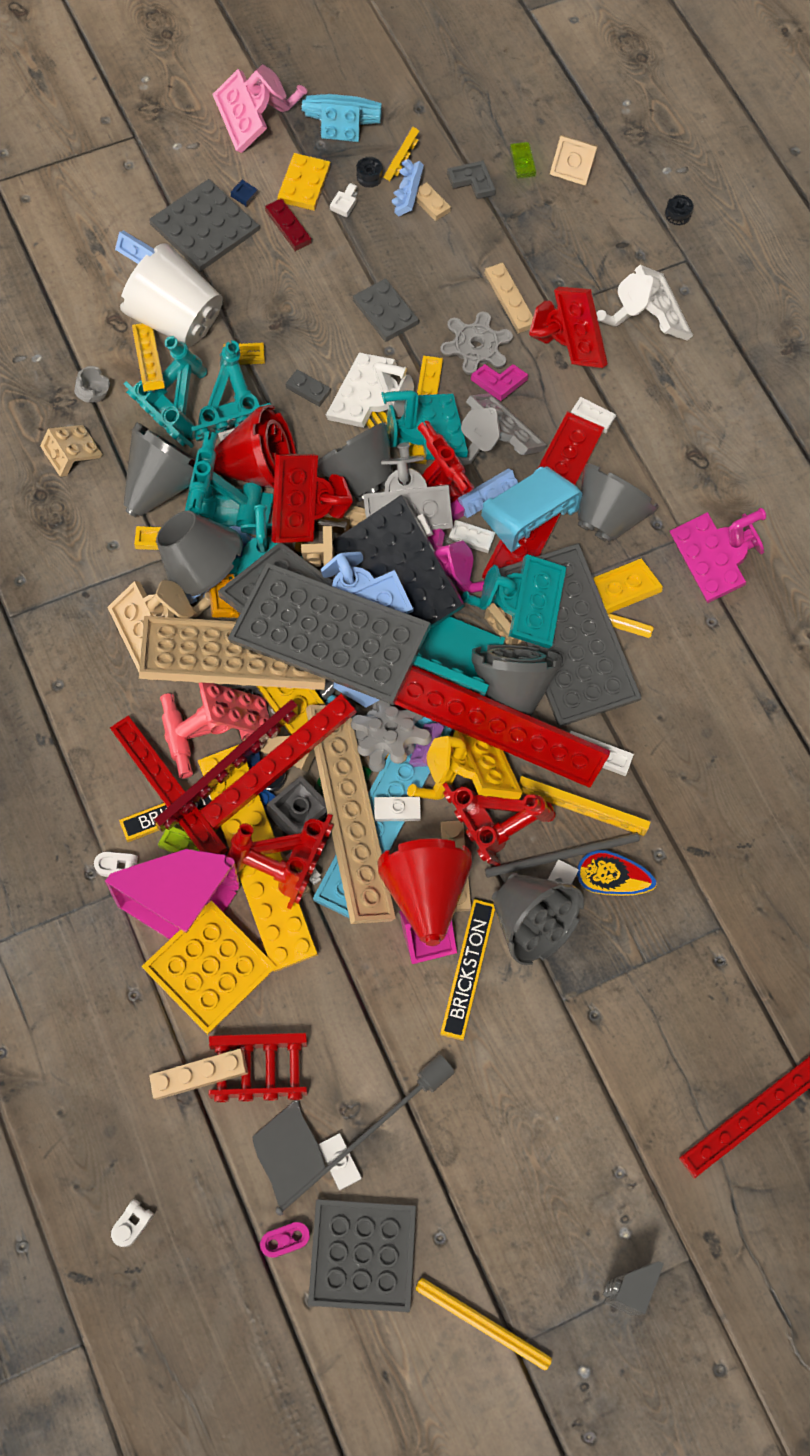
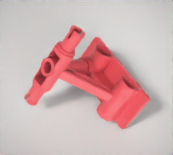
M201 682L199 687L203 706L198 708L194 715L183 721L181 712L176 708L174 694L167 693L162 695L160 701L164 711L162 716L165 730L164 736L169 746L171 758L176 761L179 778H189L193 775L189 760L191 750L188 739L210 733L221 734L234 728L239 730L243 741L269 719L267 704L264 698L218 684Z

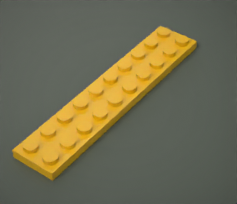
M238 745L198 760L203 776ZM247 761L241 768L232 770L229 773V778L224 783H218L212 788L213 791L210 794L212 800L250 770ZM259 794L221 825L229 850L231 839L238 832L241 824L246 823L253 827L254 832L251 836L253 842L275 838ZM280 852L266 854V856L279 862L283 860ZM245 865L238 875L267 956L277 966L273 972L318 956L300 904L294 903L291 910L288 909L287 905L290 898L279 891V882L273 880L274 877Z

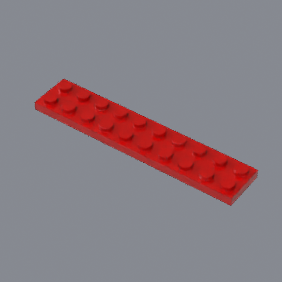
M567 412L538 468L549 467L576 485L605 427ZM561 513L532 530L527 539L523 537L519 540L520 547L513 552L500 539L482 573V578L485 579L487 572L493 565L498 566L500 569L522 562L526 554L534 557L540 556Z
M413 665L395 702L400 707L588 788L592 786L610 754V750Z

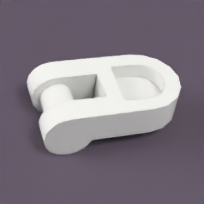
M102 852L95 858L94 867L98 874L108 877L110 873L122 870L118 869L119 862L125 863V868L136 865L138 856Z
M136 1199L131 1201L111 1231L113 1242L120 1247L131 1246L154 1216L151 1210L148 1209L146 1211L140 1206L141 1203ZM133 1215L140 1219L136 1226L129 1221Z

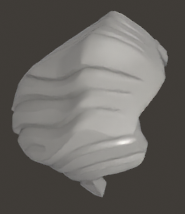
M88 366L78 372L74 392L84 402H99L106 396L110 380L101 374L100 368Z

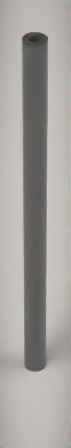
M638 833L628 834L485 869V874L487 878L555 862L558 859L564 860L596 850H605L638 842L640 837Z

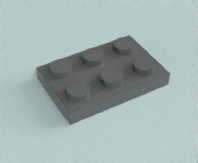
M386 278L353 295V302L385 342L417 326L419 323V319Z

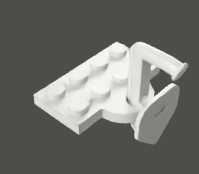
M639 265L635 269L636 274H630L618 287V295L624 307L613 316L607 315L604 310H599L596 313L599 322L616 327L630 316H636L646 308L658 318L660 329L665 334H670L687 341L693 336L664 275L643 265Z
M359 353L326 413L327 419L364 428L372 412L388 410V405H393L396 417H402L404 415L405 400L390 401L384 404L381 392L414 391L412 377L406 374L407 367L397 366L395 359ZM392 374L400 376L401 381L399 385L397 384L396 380L393 377H391Z

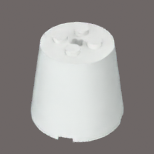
M163 243L154 248L155 253L150 257L146 255L132 272L121 296L124 298V303L120 304V309L127 316L168 337L174 336L178 341H182L190 347L207 334L219 314L223 298L170 245Z

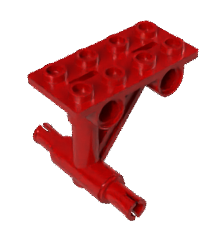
M426 420V426L422 422L419 424L418 430L427 441L426 446L435 458V461L424 471L422 476L425 478L427 487L449 484L450 502L453 503L462 495H466L467 492L470 493L474 489V485L465 475V467L456 456L454 450L449 446L444 437L437 434L430 422Z
M447 782L442 784L445 788L443 792L445 798L449 803H453L457 809L454 811L456 817L461 823L464 822L468 828L465 830L466 834L472 842L475 841L479 846L477 852L484 862L487 861L488 864L495 866L501 865L496 853L505 847L506 841L510 840V836L536 820L551 822L556 816L553 806L539 795L529 794L523 800L480 796L469 788L460 787L457 789ZM486 809L518 813L502 823L494 824Z
M328 814L325 822L317 819L307 820L299 834L253 842L251 838L254 832L253 827L246 823L241 824L238 832L231 839V847L226 857L234 859L237 875L243 870L245 865H248L274 877L273 880L279 882V891L290 898L287 908L291 910L294 903L299 904L334 825L330 823L333 815ZM293 850L287 862L283 860L279 862L266 856V854Z

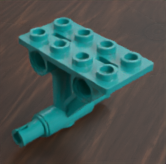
M169 336L164 344L170 350V354L175 360L162 373L165 388L144 391L142 380L134 387L127 381L124 385L128 388L126 393L137 401L172 438L177 440L183 447L187 444L192 448L194 445L188 438L190 437L191 427L194 424L186 417L191 374H195L198 378H204L207 374V369L202 365V360L197 355H194L184 342L178 341L174 336ZM177 379L173 404L165 394L168 392L167 389Z
M231 340V343L228 341L220 353V371L208 405L200 410L198 425L191 427V440H204V433L210 431V434L214 432L218 435V433L227 431L229 428H236L256 408L261 407L256 396L248 390L239 365L241 354L239 344L234 340ZM229 378L235 393V401L219 406ZM205 418H209V419H211L212 421L208 422V421H205L204 419H205Z
M210 431L205 432L202 447L197 452L185 511H192L227 527H240L244 524H256L254 506L262 504L267 507L265 522L268 523L273 503V494L263 493L262 488L254 483H245L243 489H236L213 472L217 456L214 450L218 435L212 432L211 437H209Z

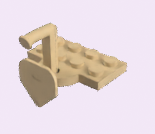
M162 580L156 593L148 596L141 582L134 581L107 607L138 672L140 668L144 616L197 618L210 606L209 591L193 607L190 605L183 589L173 581Z

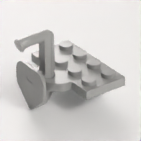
M490 393L470 395L466 403L471 406V410L464 418L461 429L472 444L468 448L466 458L458 457L463 466L471 464L480 450H492L498 440L510 442L514 446V450L521 455L543 452L547 444Z
M398 444L400 458L381 461L382 465L397 464L398 468L389 475L385 483V491L363 494L366 518L398 496L403 495L416 517L420 514L425 516L431 530L453 528L449 484L427 487L422 474L411 468L410 462L424 460V455L409 456L410 444Z

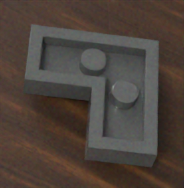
M484 160L447 168V175L452 188L471 184L476 199L495 195V187Z

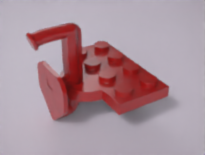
M556 288L554 293L557 307L554 308V304L549 300H545L538 305L534 312L529 335L545 344L555 339L560 344L567 346L571 364L604 368L608 363L591 289Z
M276 454L272 542L313 541L314 520L320 519L328 513L334 518L341 519L351 506L352 497L343 476L332 474L329 477V481L317 476L318 455Z

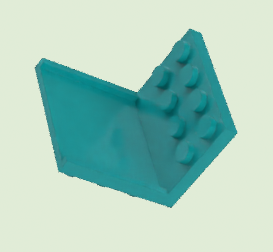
M448 617L429 629L413 666L484 696L489 685L485 684V681L477 676L471 660L472 649L480 646L481 652L487 651L488 645H503L505 637L496 636L453 617Z

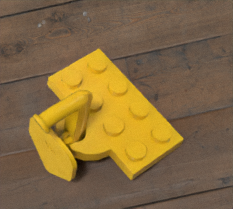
M456 730L453 737L434 738L428 750L427 765L434 782H436L433 789L420 788L416 784H411L407 789V795L410 797L440 800L445 797L443 794L445 788L442 784L447 782L452 785L456 775L459 774L462 777L472 779L479 795L519 800L522 795L521 788L503 750Z

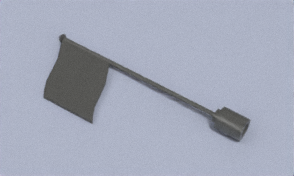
M438 1055L418 1072L417 1076L419 1079L417 1083L419 1086L327 1167L324 1165L318 1143L302 1116L298 1100L292 1102L252 1137L257 1157L272 1183L278 1203L276 1213L284 1215L283 1211L421 1089L425 1092L429 1090L432 1093L455 1073L448 1061L441 1055Z

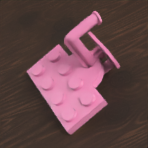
M262 64L248 80H246L244 73L237 69L213 93V96L236 151L242 153L267 129L262 117V112L266 109L267 104L281 112H286L307 94V90L304 86L298 85L297 90L285 100L286 94L278 76Z

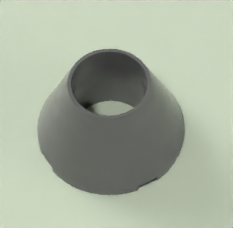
M182 511L171 517L161 527L156 537V543L168 581L177 583L185 594H191L192 596L202 594L221 582L233 569L232 562L236 555H241L243 546L241 536L234 529L192 511Z

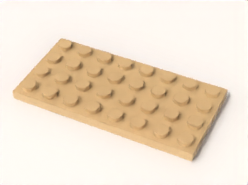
M144 616L139 679L324 690L325 688L324 678L230 643L228 637L236 623L234 621Z

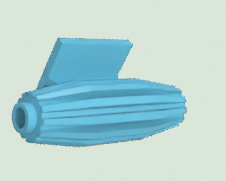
M345 95L306 96V100H302V111L305 112V116L321 120V138L359 142V125L381 122L382 103Z

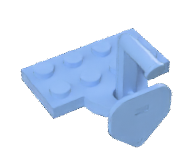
M360 551L340 553L321 568L324 578L336 575L332 587L406 614L413 612V607L395 570L374 579L368 571L363 568L354 567L363 561V555Z

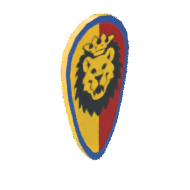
M596 850L588 853L582 858L577 868L579 869L577 872L579 883L585 890L596 894L638 895L652 891L657 886L656 879L644 867L619 854L606 850Z

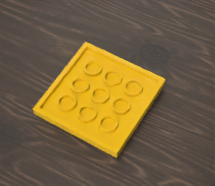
M212 901L204 907L187 933L180 929L142 965V968L207 1035L236 1009L277 967Z

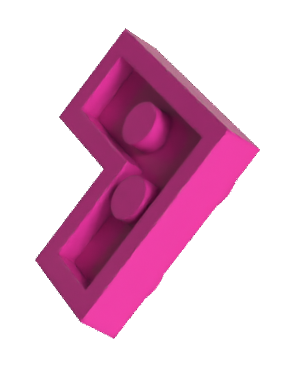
M486 364L471 374V381L499 401H502L528 380V374L514 364L501 374H498Z

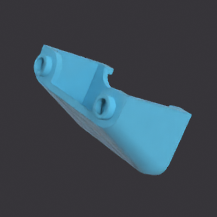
M539 467L531 476L497 497L487 499L483 504L481 516L506 547L513 552L520 547L519 540L523 537L527 539L532 530L559 513L562 515L566 513L572 515L578 511L582 492L576 485L551 468Z

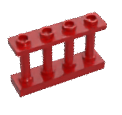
M306 1033L209 1036V1047L211 1050H215L217 1055L227 1053L229 1049L241 1048L244 1050L248 1074L241 1076V1089H227V1080L217 1083V1090H209V1097L214 1099V1102H229V1098H239L241 1102L253 1101V1097H263L264 1101H276L279 1096H288V1100H301L302 1096H307V1087H300L299 1051L302 1050V1047H307ZM263 1048V1051L266 1052V1088L251 1089V1052H253V1049ZM278 1048H287V1051H290V1087L275 1088V1052L278 1051Z

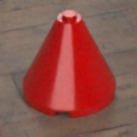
M272 405L256 408L215 447L214 451L217 456L213 472L220 476L274 489L276 454H296L294 440L281 413L275 414L272 411L275 407Z
M419 839L398 844L399 851L390 854V851L386 850L379 857L377 862L379 877L421 942L426 943L427 946L439 945L446 936L472 868L471 851L465 845L462 846V849H459L455 846V841L447 839Z

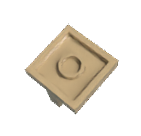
M561 135L550 175L586 186L590 171L596 161L595 155L598 146Z
M323 526L322 544H301L303 559L313 567L321 566L322 563L325 566L335 557L332 545L334 540L332 526ZM335 575L332 576V577H328V578H330L331 580H334Z

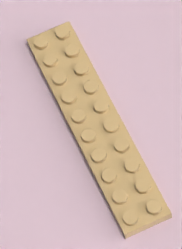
M309 705L306 708L308 721L327 705ZM349 718L314 748L327 813L333 815L330 823L334 824L331 832L351 924L391 922L396 917L390 892L378 874L377 862L382 854L361 759L357 750L356 736L351 728L352 718Z

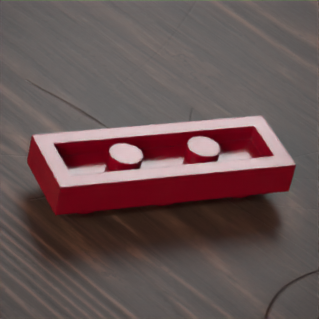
M282 198L265 206L266 213L294 251L312 244L311 237Z

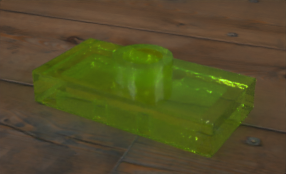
M529 142L510 144L516 177L536 176Z

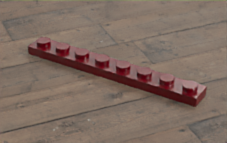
M292 699L158 815L154 819L156 827L161 832L165 829L170 830L178 822L177 819L182 814L190 813L195 808V803L198 800L207 798L212 793V788L215 785L224 783L229 778V773L232 770L241 768L246 763V758L249 755L258 753L263 748V743L266 740L275 738L280 733V728L286 723H292L298 716V705Z

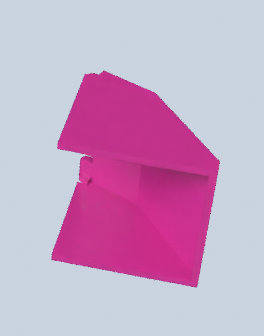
M189 849L112 872L105 880L118 908L169 940L180 929L187 933L210 901L224 913L237 895L234 891L240 888L234 859L225 855Z

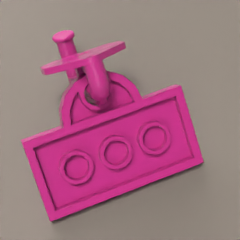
M759 508L749 515L742 514V518L734 521L730 527L717 529L707 512L670 530V535L707 604L746 585V581L738 566L744 562L748 550L751 548H755L761 555L764 554L761 539L752 525L754 522L766 519V512L763 508Z
M441 528L432 530L433 535L427 538L450 579L463 592L474 593L482 591L484 581L475 583L470 581L473 554L469 546L463 540L442 546L445 533Z

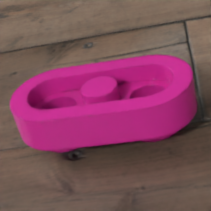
M291 1223L267 1232L261 1239L260 1247L267 1257L277 1258L305 1247L309 1242L310 1233L303 1223ZM296 1231L302 1233V1238L299 1241H295L292 1238L293 1233ZM271 1240L278 1242V1247L275 1250L269 1248Z

